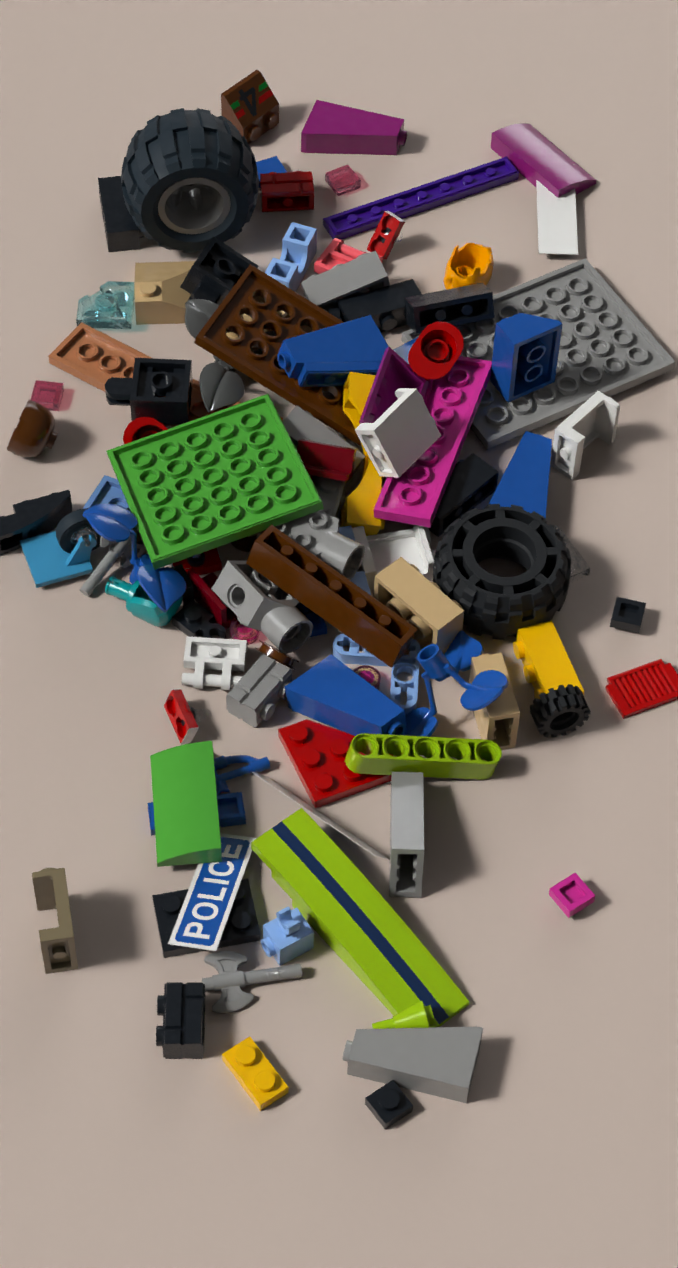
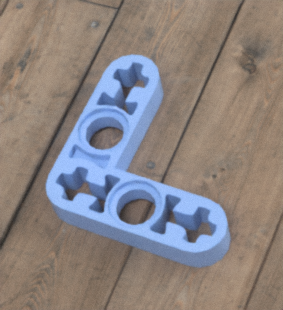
M344 633L335 637L333 641V656L342 663L388 666L364 648L363 653H359L360 645ZM415 639L412 640L408 648L409 655H403L392 667L390 699L405 710V715L417 708L419 680L417 655L420 652V645ZM343 646H349V651H343ZM401 672H407L413 678L410 681L404 682L396 676ZM401 692H407L406 705L400 704Z

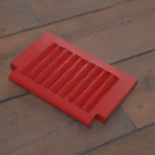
M662 659L607 678L608 685H606L605 689L623 719L678 699V674L671 663L664 664Z

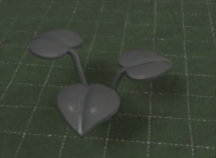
M192 299L185 303V325L192 337L196 339V336L219 307L218 304L204 299ZM274 331L265 332L269 336H277ZM258 348L259 351H254V352H253L254 354H257V355H262V354H263L262 350L259 349V348ZM214 355L215 361L207 364L202 369L199 379L201 396L209 413L237 403L244 394L243 381L235 373L237 369ZM274 362L277 368L284 370L280 367L278 362Z

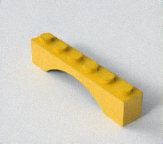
M349 372L343 385V411L351 420L355 429L360 425L359 421L376 375ZM362 445L363 454L365 455L362 478L357 488L347 496L341 508L340 527L350 525L352 528L363 526L366 536L377 535L379 530H383L385 526V520L374 518L373 511L383 488L382 479L384 477L379 476Z

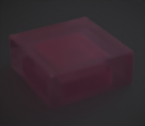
M348 164L325 173V181L337 196L361 187L360 178Z
M36 380L30 400L42 404L49 410L59 411L64 392L63 383Z

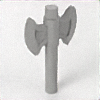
M137 526L135 529H133V531H135L136 534L138 532ZM101 536V547H106L109 544L112 545L99 565L80 588L84 595L89 597L119 557H121V568L132 565L130 564L132 558L130 537L124 542H112ZM143 541L137 542V557L139 558L146 550Z
M219 951L209 954L204 958L205 963L213 966L219 974L212 975L209 978H202V983L205 984V992L213 990L215 992H222L220 999L212 1006V1011L232 1013L247 1006L254 998L253 994L246 993L240 988L245 987V985L302 977L301 964L248 972L237 971L241 965L247 962V957L233 951Z

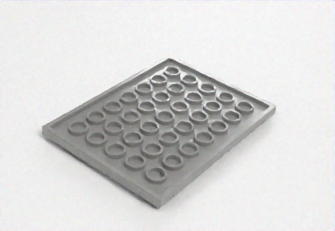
M586 258L494 295L495 318L455 326L460 330L464 339V348L460 356L492 361L496 323L502 319L518 313L559 320L563 324L554 383L508 403L489 379L470 427L487 450L523 435L525 431L530 432L572 414L597 391L608 397L614 396L674 370L676 363ZM412 329L402 332L401 340L405 344L419 337L421 333L416 334Z

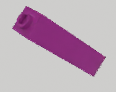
M316 100L301 132V152L397 155L400 145L404 146L407 139V131L404 130V119Z

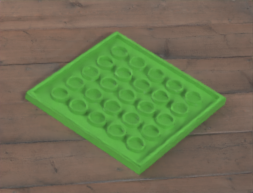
M269 394L106 451L130 512L138 521L137 529L154 570L264 531L271 524L275 527L324 509L323 502Z

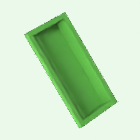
M213 742L189 743L151 755L157 867L222 862Z

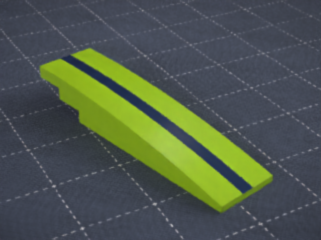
M300 808L251 842V849L271 869L272 878L292 899L294 909H299L307 923L393 1016L422 1000L424 1006L431 1005L436 1025L429 1027H440L469 1005L465 995L406 923L303 808Z

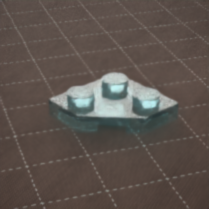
M108 281L101 285L100 291L90 297L86 295L79 299L76 317L77 326L82 322L92 328L131 329L135 300L134 282Z

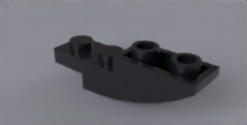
M70 491L55 492L47 496L13 504L14 514L0 516V555L20 549V540L46 534L54 530L62 518L73 512Z

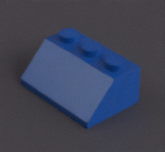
M518 313L496 323L490 382L508 403L555 382L563 325L559 320Z

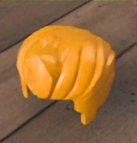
M466 243L461 248L458 245L455 246L445 268L443 282L446 290L477 283L487 285L491 279L494 266L491 248L475 243Z

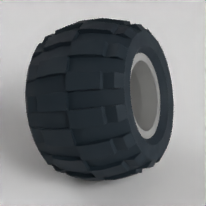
M184 108L170 110L171 113L163 116L157 115L147 121V126L143 130H137L131 139V143L128 145L126 157H124L121 183L125 205L136 226L148 239H154L158 242L159 246L169 250L177 249L183 252H197L204 250L213 236L224 243L229 239H234L242 232V227L250 221L256 207L259 177L252 149L245 137L241 136L231 121L223 116L217 117L211 114L209 110L199 108L196 110H184Z

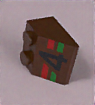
M255 70L221 94V116L232 122L241 136L245 137L248 144L256 141L261 135L273 129L279 123V103L259 70Z

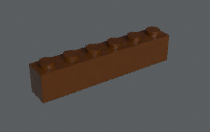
M272 524L254 541L246 562L254 570L391 668L406 653L418 630L415 626Z

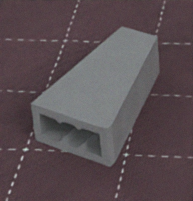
M392 772L389 897L421 898L424 864L423 773Z
M474 1026L356 1029L353 1041L347 1040L343 1060L348 1061V1075L385 1084L394 1080L397 1086L467 1103L480 1050L483 1028Z

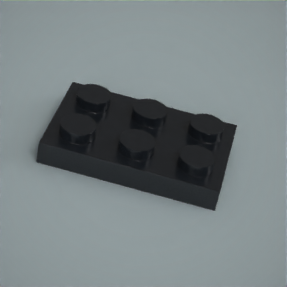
M248 878L242 879L217 948L261 941V933ZM188 889L152 895L164 958L206 951L204 949L168 944Z

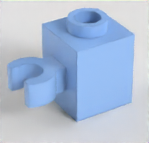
M289 906L276 913L277 918L263 925L262 948L268 957L273 956L279 966L314 948V931L299 909L291 910Z

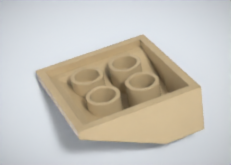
M195 261L135 263L136 325L185 323V303L191 294L180 286Z

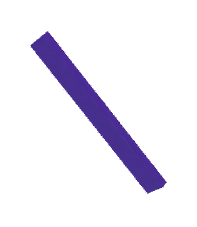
M506 156L323 218V226L332 239L338 238L342 240L377 228L384 211H390L403 219L519 179V172Z

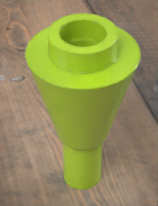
M422 1000L394 1015L391 1019L372 1023L373 1029L430 1028L429 1026L436 1025L431 1005L424 1006Z

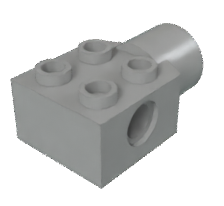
M322 510L275 526L349 580L353 578L362 563L365 552L364 545L340 534L339 519ZM264 531L258 532L256 534V538H258Z
M227 561L212 587L220 601L236 614L241 624L261 631L281 653L287 654L299 649L308 640L313 630L312 622L297 608L300 602L246 564L247 561Z

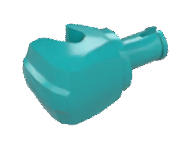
M112 576L109 580L113 584L107 581L105 586V593L107 595H112L126 601V609L133 616L157 627L165 626L172 620L183 599L182 596L164 613L146 594L138 580L132 585Z

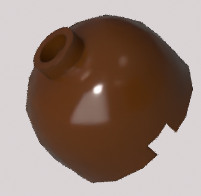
M29 399L7 447L8 451L24 458L39 456L46 447L52 449L58 433L54 432L55 419L50 410L42 404Z

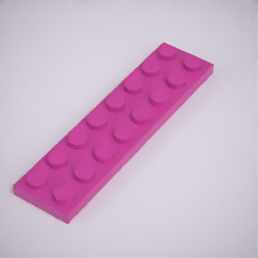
M460 356L443 378L428 380L429 385L424 396V403L430 415L434 418L441 436L399 478H386L373 509L374 518L431 528L490 379L492 361Z

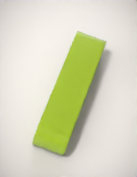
M362 733L352 739L346 754L345 763L349 770L358 774L392 775V772H421L423 777L484 780L493 775L501 759L502 751L497 743L484 739Z

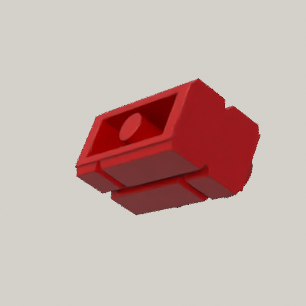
M312 171L260 174L262 212L314 210Z

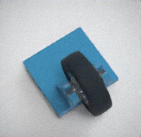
M88 508L79 509L66 515L58 523L56 531L20 540V545L36 588L93 572L90 555L91 551L100 547L101 536L92 528L89 521L82 516L83 512Z

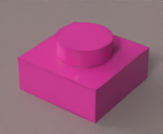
M576 873L557 883L549 890V896L568 918L594 903L595 894Z

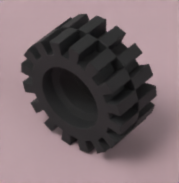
M568 684L566 688L564 685H559L557 690H554V688L548 689L549 693H541L539 695L540 699L535 698L532 701L533 704L530 705V713L538 732L541 735L543 734L544 737L551 735L552 738L557 737L559 733L563 736L567 735L566 731H575L576 726L581 727L584 725L583 721L589 719L588 715L591 712L581 689L578 686L573 687L571 684Z

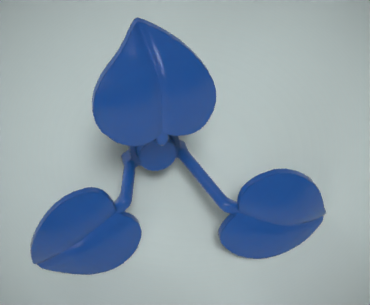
M98 504L83 512L82 516L89 521L92 528L103 538L112 542H124L129 537L131 538L132 558L130 564L134 565L129 580L132 585L138 580L150 599L164 613L167 612L185 593L186 582L172 568L162 567L154 570L148 554L137 557V534L133 531L138 524L136 517L126 508L116 504Z
M460 630L445 654H443L437 644H430L418 653L417 660L425 670L421 676L425 681L430 710L427 707H420L406 714L407 732L403 735L430 737L438 727L439 722L433 717L437 713L430 679L443 681L452 676L460 685L467 689L462 694L460 702L466 710L470 711L480 710L490 705L508 687L509 681L506 676L495 670L479 673L474 678L472 684L466 682L459 675V671L470 670L472 657H477L484 653V648L479 641Z

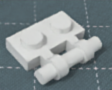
M186 636L184 668H193L195 671L194 673H182V685H193L197 689H203L204 686L221 687V690L230 691L243 677L232 676V671L244 672L247 640ZM205 669L222 670V675L205 674Z

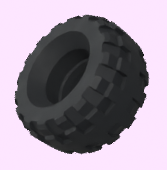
M490 504L482 510L474 508L465 512L461 519H456L444 531L442 540L438 541L433 565V582L451 600H456L464 610L463 624L467 626L470 633L478 636L482 634L493 636L492 639L505 640L506 636H515L517 639L518 629L552 621L556 611L560 612L570 584L571 556L569 548H566L559 531L554 525H547L545 517L535 511L529 513L524 511L523 507L512 504L511 507H500V504ZM489 558H504L523 565L527 571L513 577H501L488 573L478 563Z

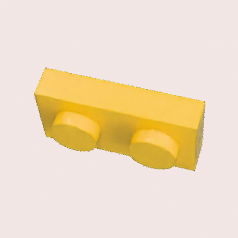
M250 1036L222 1053L223 1062L260 1111L289 1093L287 1084Z

